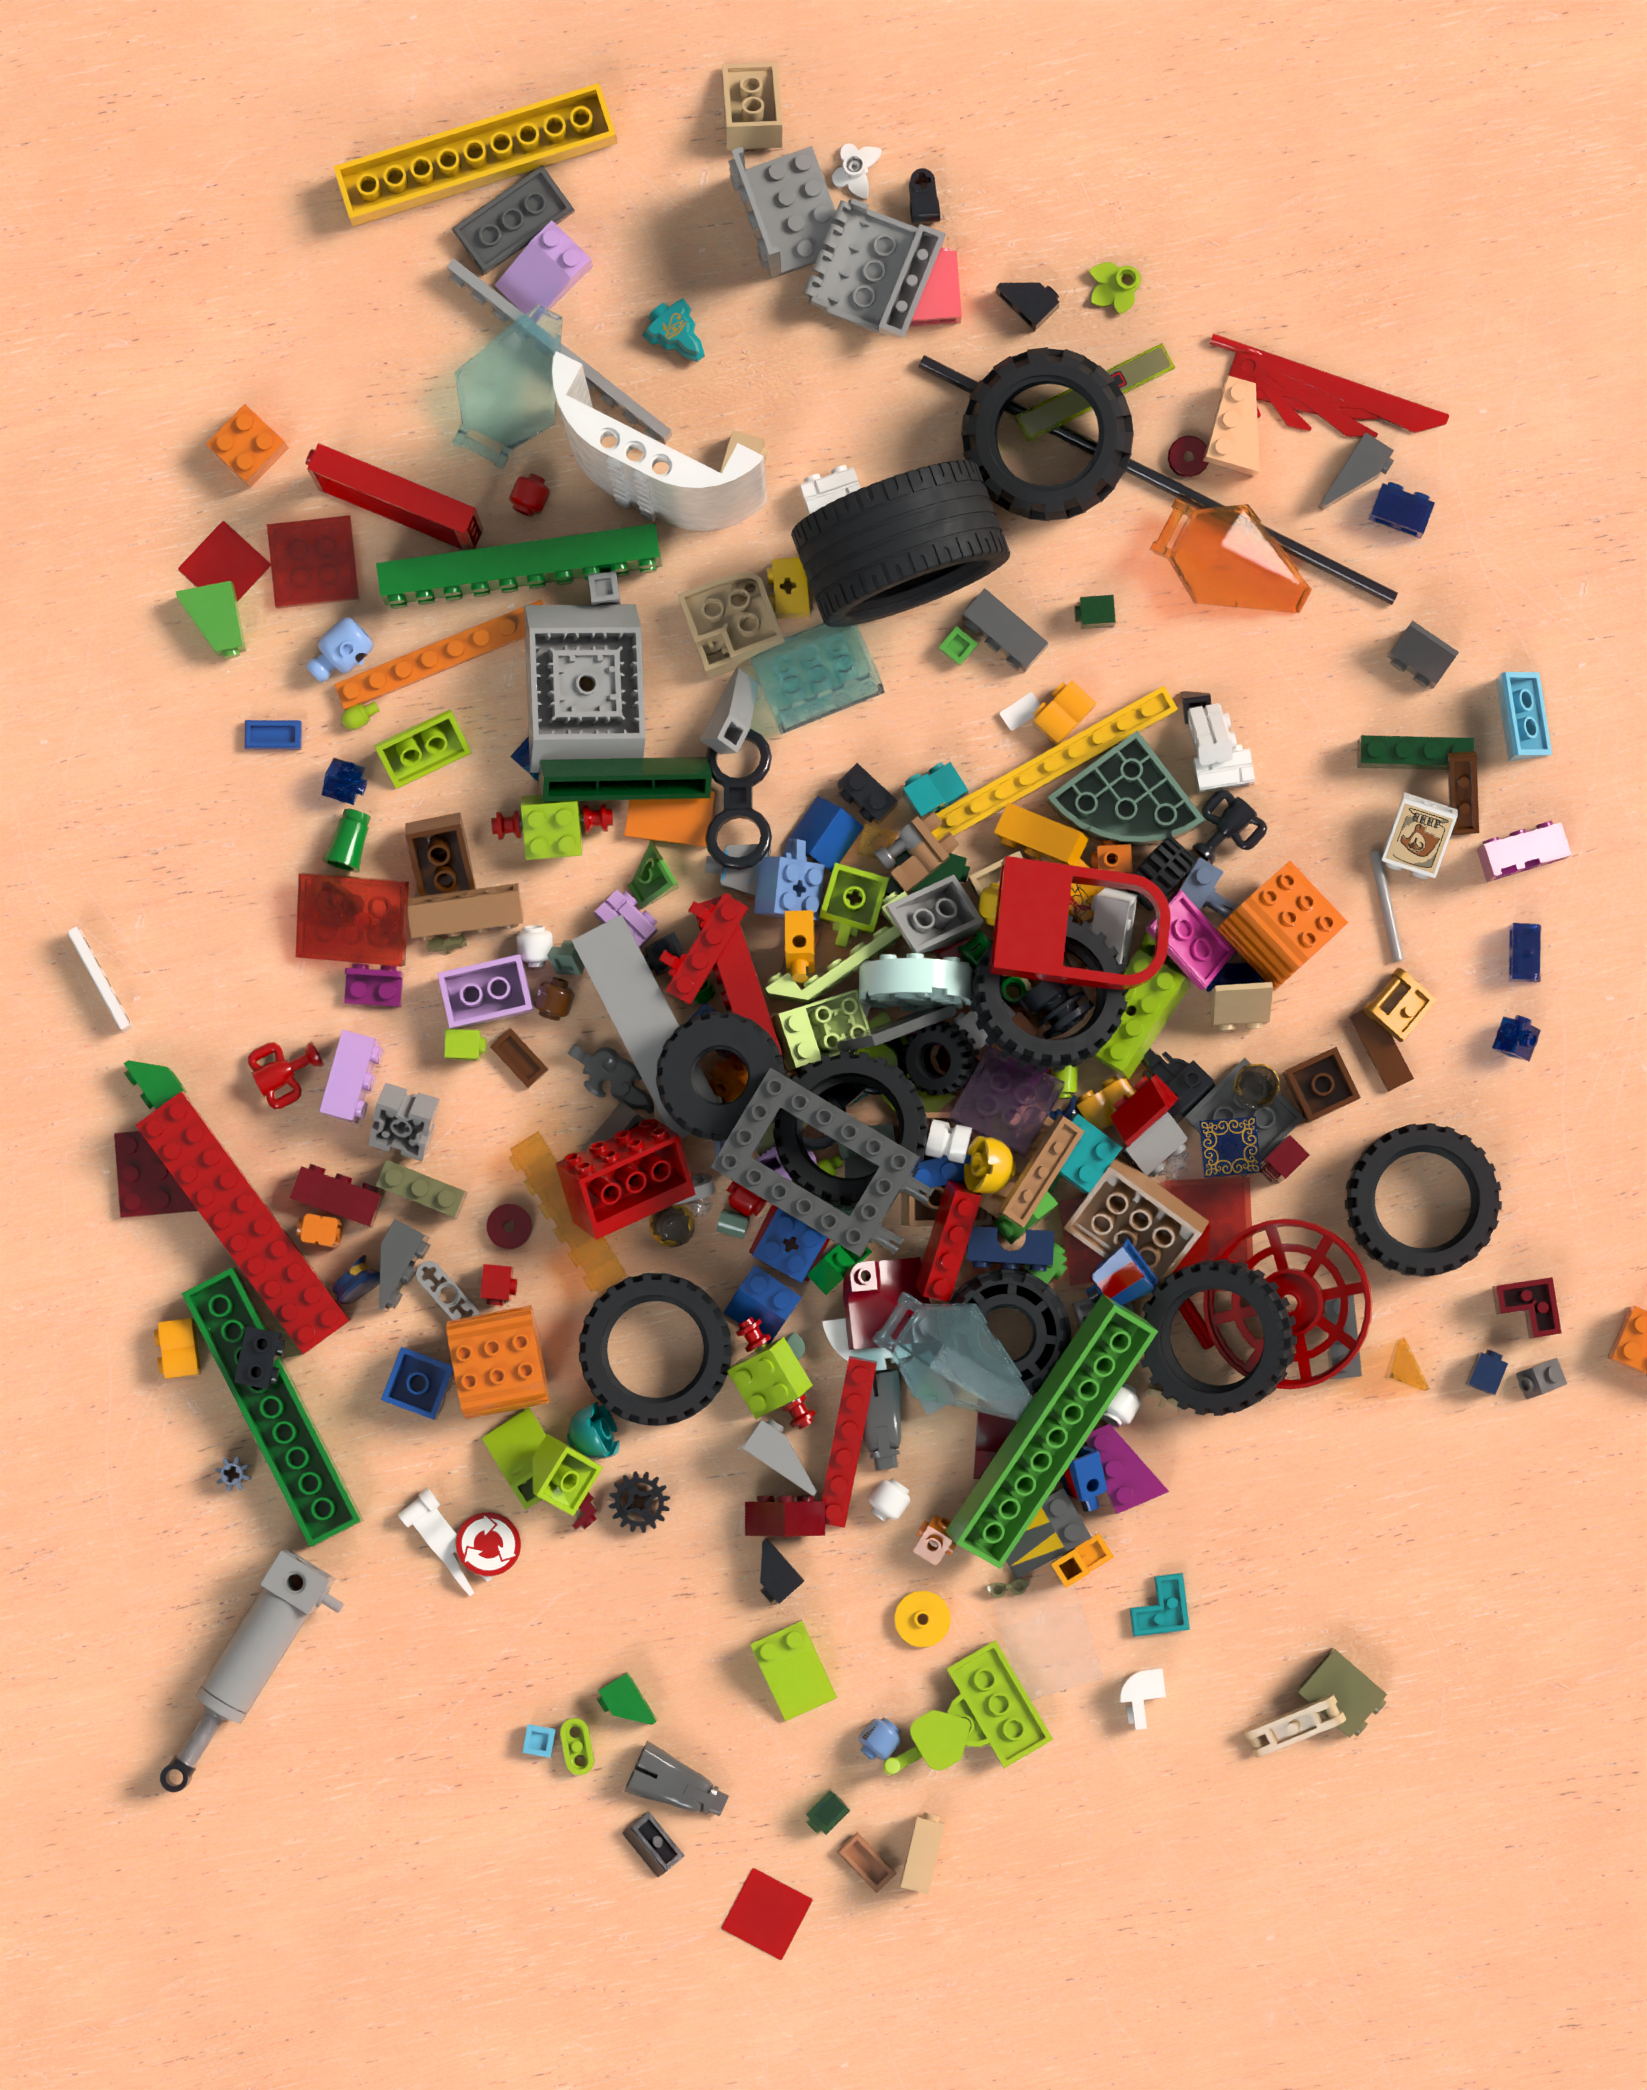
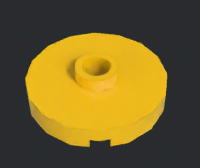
M926 1590L914 1591L905 1596L897 1605L894 1616L895 1627L900 1637L908 1644L920 1648L930 1647L940 1642L948 1633L951 1624L950 1610L946 1602L936 1593ZM920 1614L928 1616L926 1624L918 1623L917 1617Z

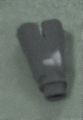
M901 1369L878 1371L874 1375L863 1439L867 1449L872 1453L870 1458H874L876 1470L898 1467L897 1455L900 1452L896 1449H899L901 1443Z
M646 1741L625 1788V1792L632 1795L666 1803L690 1812H702L703 1810V1813L706 1815L708 1812H711L717 1816L721 1815L729 1795L718 1791L719 1787L714 1786L705 1776L681 1763L649 1741Z

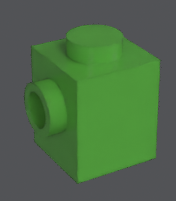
M1054 1242L1053 1267H1047V1272L1030 1271V1266L1027 1265L1023 1270L1040 1278L1047 1284L1052 1278L1058 1280L1067 1269V1266L1064 1265L1067 1258L1063 1256L1065 1250Z

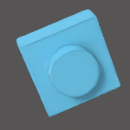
M527 1724L522 1753L551 1758L556 1729Z

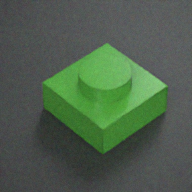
M956 626L939 646V650L958 666H961L978 646V643Z

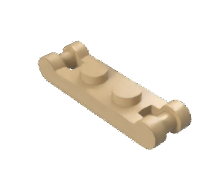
M1331 1693L1317 1701L1259 1725H1252L1246 1728L1243 1734L1246 1740H1250L1252 1743L1253 1754L1256 1758H1259L1338 1726L1346 1721V1717L1343 1711L1338 1710L1336 1706L1337 1700L1334 1694ZM1326 1710L1329 1717L1322 1719L1319 1712ZM1265 1734L1269 1742H1263L1261 1736Z

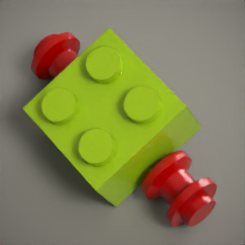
M541 795L522 796V818L520 819L519 810H515L513 816L504 817L501 812H496V818H491L492 834H498L499 840H503L505 834L514 833L516 838H521L522 827L526 860L582 856L581 826H585V833H590L592 827H601L604 832H608V826H613L612 809H607L606 804H601L599 810H590L588 805H583V817V814H580L579 801H542Z
M752 1316L748 1317L738 1324L739 1330L735 1333L737 1336H744L747 1340L746 1352L755 1350V1352L737 1361L727 1370L728 1374L755 1419L780 1407L782 1412L789 1411L793 1419L789 1423L792 1428L798 1426L799 1430L814 1422L812 1417L816 1414L814 1409L807 1410L803 1403L807 1398L804 1393L813 1386L786 1339L782 1337L766 1346L765 1343L771 1339V1336L769 1334H762L760 1331L761 1319L754 1320Z

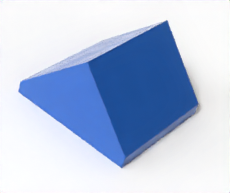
M817 796L788 839L805 840L806 856L818 864L825 865V869L832 873L834 864H840L864 826L841 807Z

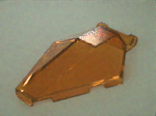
M1174 500L1171 506L1173 510L1156 542L1153 541L1150 550L1169 560L1194 604L1300 613L1312 588L1308 586L1298 573L1299 569L1275 538L1268 534L1260 523L1261 520L1249 504L1195 509L1180 500ZM1184 514L1188 516V519L1170 549L1166 546Z

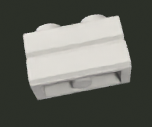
M842 465L830 470V475L820 477V474H815L804 479L805 483L800 484V489L808 514L815 512L817 509L838 498L861 489L853 467L847 469L846 465Z
M1219 703L1206 705L1205 708L1202 706L1189 708V729L1199 763L1205 766L1215 764L1216 761L1219 763L1231 761L1233 758L1232 749L1237 748L1234 731H1228L1231 730L1229 713L1223 714Z
M1237 745V748L1232 749L1233 758L1231 761L1220 763L1216 761L1215 764L1205 766L1199 763L1198 757H1194L1192 761L1197 792L1203 793L1254 784L1255 776L1250 748L1243 749L1242 745Z

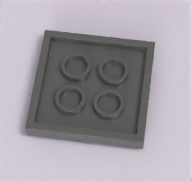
M1246 1058L1184 1117L1205 1139L1211 1140L1212 1146H1214L1216 1141L1215 1135L1208 1133L1207 1136L1209 1138H1207L1203 1130L1207 1132L1208 1129L1202 1127V1122H1206L1208 1127L1212 1126L1211 1123L1217 1125V1129L1214 1126L1213 1131L1221 1134L1227 1130V1124L1221 1122L1220 1127L1223 1128L1224 1125V1129H1220L1218 1127L1220 1121H1226L1229 1124L1231 1120H1236L1238 1127L1233 1128V1125L1236 1127L1237 1123L1232 1121L1230 1129L1233 1132H1241L1244 1129V1124H1240L1241 1122L1243 1123L1244 1121L1245 1124H1248L1249 1119H1255L1254 1124L1250 1125V1128L1253 1129L1252 1134H1248L1251 1133L1249 1129L1245 1130L1243 1134L1244 1141L1248 1144L1255 1142V1138L1253 1136L1249 1137L1250 1135L1256 1137V1143L1253 1144L1257 1147L1255 1155H1251L1249 1150L1253 1149L1250 1152L1255 1153L1256 1148L1243 1142L1242 1133H1232L1228 1127V1131L1225 1134L1216 1135L1217 1143L1214 1148L1231 1165L1236 1159H1244L1245 1148L1246 1159L1249 1161L1254 1159L1259 1163L1304 1119L1280 1092H1278V1095H1275L1274 1100L1269 1105L1267 1103L1263 1105L1258 1104V1101L1263 1098H1271L1272 1095L1269 1092L1276 1088L1254 1066L1242 1072L1240 1081L1237 1082L1241 1090V1096L1237 1094L1236 1089L1234 1090L1235 1079L1242 1069L1251 1064ZM1238 1160L1234 1163L1233 1168L1237 1172L1240 1171V1166L1236 1168L1240 1164L1242 1171L1239 1174L1244 1178L1250 1171H1248V1168L1244 1169L1243 1165L1246 1168L1248 1164L1244 1160Z

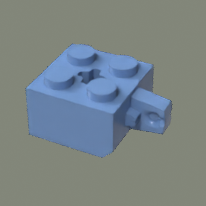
M787 839L782 857H764L758 869L754 913L785 919V911L813 910L814 921H819L825 865L807 862L805 840Z

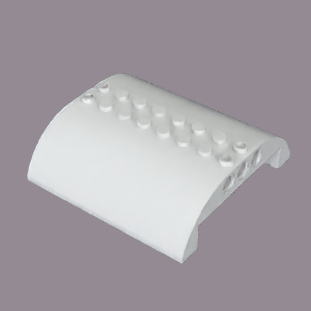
M556 351L552 364L553 387L571 451L579 467L587 477L600 489L615 497V502L626 509H630L632 506L641 511L640 515L652 522L658 519L674 527L694 531H711L736 525L753 516L765 506L767 490L763 455L737 443L722 474L593 409L583 365ZM613 436L617 439V443L612 448H605L601 445L603 438ZM632 449H639L643 452V456L638 461H631L627 458L628 452ZM658 462H665L668 464L669 469L665 474H656L653 471L654 465Z

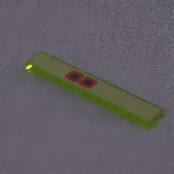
M1161 343L1106 370V372L1115 380L1122 393L1126 394L1174 370L1175 366L1164 345ZM1068 389L1016 415L1015 420L1028 443L1092 411L1093 408L1083 396L1072 389Z

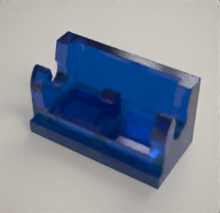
M1512 923L1509 926L1508 982H1541L1540 924Z

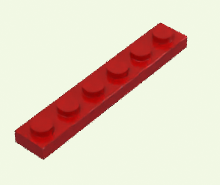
M849 1356L821 1500L825 1501V1524L843 1528L846 1526L877 1361Z

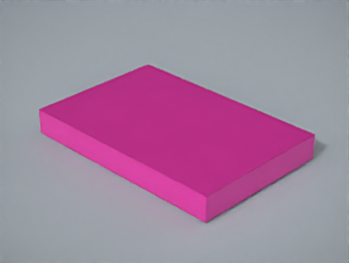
M1179 890L1168 900L1171 922L1167 954L1198 989L1203 990L1211 983L1235 953V950L1185 893ZM1157 915L1145 928L1154 940L1156 937Z

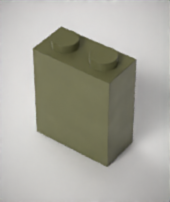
M1334 1648L1328 1652L1296 1690L1309 1703L1333 1693L1337 1700L1336 1706L1338 1710L1343 1711L1346 1717V1721L1336 1727L1349 1738L1353 1734L1355 1736L1361 1734L1368 1725L1365 1720L1372 1712L1376 1715L1385 1706L1386 1701L1384 1698L1387 1696L1382 1689ZM1326 1710L1320 1711L1323 1716L1329 1717Z

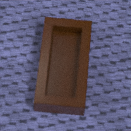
M511 1028L490 1046L528 1089L549 1070Z

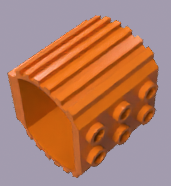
M1289 861L1229 915L1216 930L1265 982L1273 983V990L1275 991L1349 922L1304 874Z
M532 1305L447 1321L446 1331L461 1410L465 1419L550 1403L547 1373Z

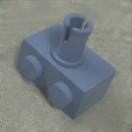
M1199 857L1180 890L1185 893L1199 910L1207 906L1225 918L1231 915V911L1237 905L1215 892L1216 889L1214 887L1224 871Z

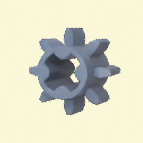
M235 1457L234 1462L231 1464L227 1458H224L223 1463L225 1466L215 1469L216 1472L221 1473V1478L217 1481V1484L225 1482L227 1484V1491H231L233 1485L242 1490L243 1485L241 1482L243 1480H251L250 1476L245 1475V1470L250 1465L241 1466L239 1464L240 1457ZM235 1466L236 1472L240 1473V1477L234 1478L231 1482V1476L227 1475V1470H233Z

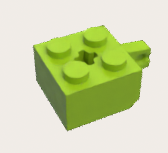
M839 863L834 864L819 920L834 924L832 930L839 931L835 946L846 949L849 936L857 937L858 931L869 935L874 934L889 884V878ZM853 893H858V897L862 902H857L855 906L850 905V900L846 899L847 896L852 897Z

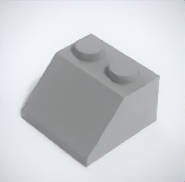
M1167 1112L1122 1153L1135 1168L1146 1176L1150 1174L1152 1177H1155L1166 1167L1162 1162L1171 1155L1175 1159L1187 1148L1183 1143L1188 1138L1173 1117Z

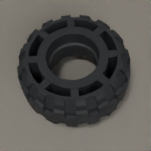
M998 1269L975 1276L955 1292L943 1314L940 1341L947 1365L964 1386L984 1397L996 1400H1014L1038 1392L1070 1344L1071 1326L1065 1305L1058 1294L1047 1283L1027 1272L1014 1269ZM1007 1307L1020 1311L1027 1317L1032 1326L1033 1338L1028 1351L1022 1357L1013 1361H999L992 1358L984 1351L979 1340V1329L983 1319L991 1311L998 1308Z

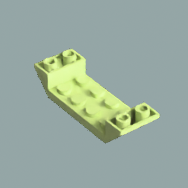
M895 891L883 900L884 906L881 907V914L891 926L890 929L884 926L873 934L872 942L867 945L862 942L850 950V957L845 961L839 958L827 966V973L819 978L816 974L803 983L805 989L802 991L796 982L792 980L789 972L784 976L779 972L767 981L768 987L765 990L768 997L806 1005L811 1004L858 971L863 961H872L901 940L902 934L885 907L908 896L907 893L904 891L898 894Z

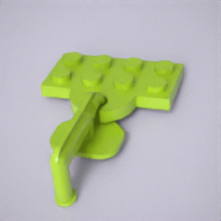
M996 1640L946 1669L960 1695L952 1701L947 1713L931 1710L912 1723L910 1735L916 1746L896 1758L885 1760L883 1773L887 1776L894 1775L922 1757L931 1769L936 1771L945 1770L961 1760L965 1746L979 1748L988 1744L991 1746L1003 1769L1054 1740Z

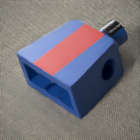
M1127 1238L1094 1269L1091 1276L1096 1284L1086 1289V1293L1094 1304L1098 1302L1103 1294L1122 1305L1151 1293L1159 1280Z
M1083 1444L1060 1479L1067 1495L1080 1500L1083 1511L1089 1512L1099 1508L1097 1496L1105 1493L1107 1486L1099 1451Z

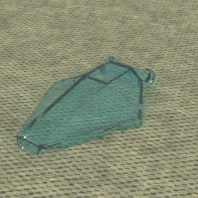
M537 304L521 319L516 320L486 345L487 347L473 359L471 358L455 371L462 424L453 440L455 446L459 448L463 446L495 463L496 467L503 470L513 449L555 425L557 398L553 387L552 364L556 351L560 353L562 316ZM470 429L503 445L501 452L499 453L468 437Z
M902 1292L897 1299L898 1305L881 1331H877L872 1340L880 1347L886 1348L891 1352L913 1397L1015 1421L1019 1420L1034 1397L1020 1378L1022 1375L999 1339L996 1340L986 1325L988 1322L976 1304H922L910 1294ZM911 1309L915 1313L908 1320L895 1341L890 1336L907 1310Z

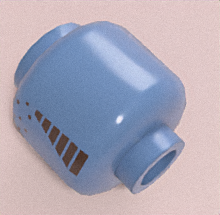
M885 1717L881 1720L875 1718L871 1720L859 1735V1741L863 1745L860 1751L872 1761L876 1757L880 1760H886L901 1743L900 1736L898 1735L901 1731Z

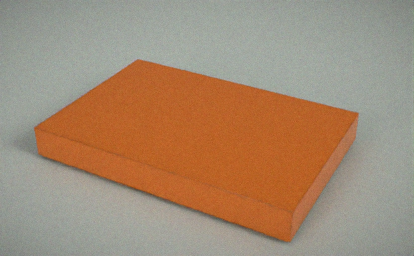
M711 791L710 798L629 800L624 837L707 848L705 836L707 827L712 821L716 792Z

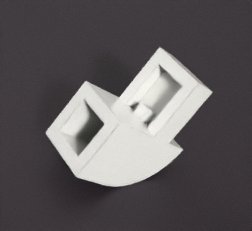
M1163 1668L1138 1670L1129 1675L1120 1688L1119 1701L1121 1703L1131 1701V1706L1126 1707L1128 1724H1134L1135 1730L1147 1729L1144 1700L1166 1697Z

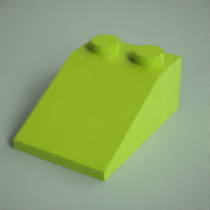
M803 1620L750 1643L785 1722L837 1698Z

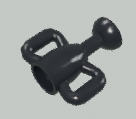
M1221 789L1216 791L1202 808L1203 817L1217 825V832L1207 843H1195L1192 848L1201 858L1213 865L1216 857L1214 850L1225 838H1232L1235 844L1242 850H1250L1266 835L1268 828L1265 821L1256 817L1258 814L1248 803L1240 797L1234 798L1229 791ZM1226 799L1228 807L1224 810L1221 817L1213 815L1214 809ZM1249 824L1258 826L1255 829V831L1245 841H1243L1240 832L1245 830V828Z

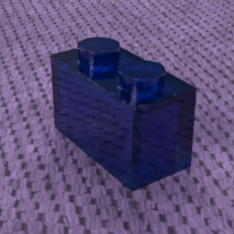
M1388 482L1386 485L1382 483L1368 520L1421 539L1435 502L1430 501V497L1426 494L1403 491L1404 487L1399 484Z

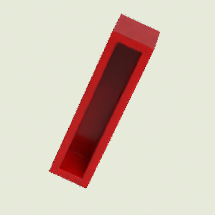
M947 1180L915 1283L916 1288L923 1297L950 1302L982 1198L980 1193L968 1190L966 1184Z

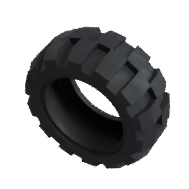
M1048 347L1028 349L1024 353L1013 357L1009 356L993 366L988 375L978 382L969 397L970 401L965 414H963L961 430L964 458L978 465L990 499L1010 513L1040 521L1075 517L1086 513L1087 510L1101 503L1115 489L1122 475L1126 472L1132 455L1134 436L1132 415L1126 398L1115 380L1100 365H1097L1084 355L1067 349L1058 350L1049 349ZM1044 384L1061 385L1083 396L1095 412L1099 429L1096 451L1086 468L1071 480L1051 486L1034 485L1016 477L1005 465L1000 455L997 441L998 425L1007 405L1021 392Z

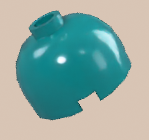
M599 1402L588 1404L579 1409L571 1418L569 1433L567 1434L570 1447L591 1460H602L615 1456L619 1452L620 1441L614 1442L612 1431H618L616 1423L604 1405L598 1406Z

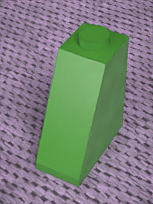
M231 581L176 591L177 598L218 656L223 655L224 659L240 656V652L246 651L235 587Z

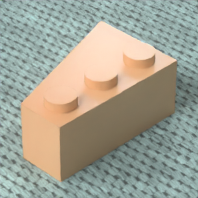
M1228 376L1224 381L1203 461L1252 476H1257L1260 473L1256 383Z

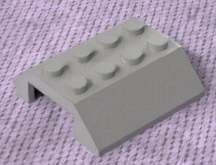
M854 198L848 202L840 200L833 218L840 222L839 226L831 223L823 245L828 247L829 251L820 250L813 267V271L819 275L818 277L810 275L803 293L810 297L808 303L831 316L878 334L905 338L946 233L922 224L917 228L869 210L867 203Z

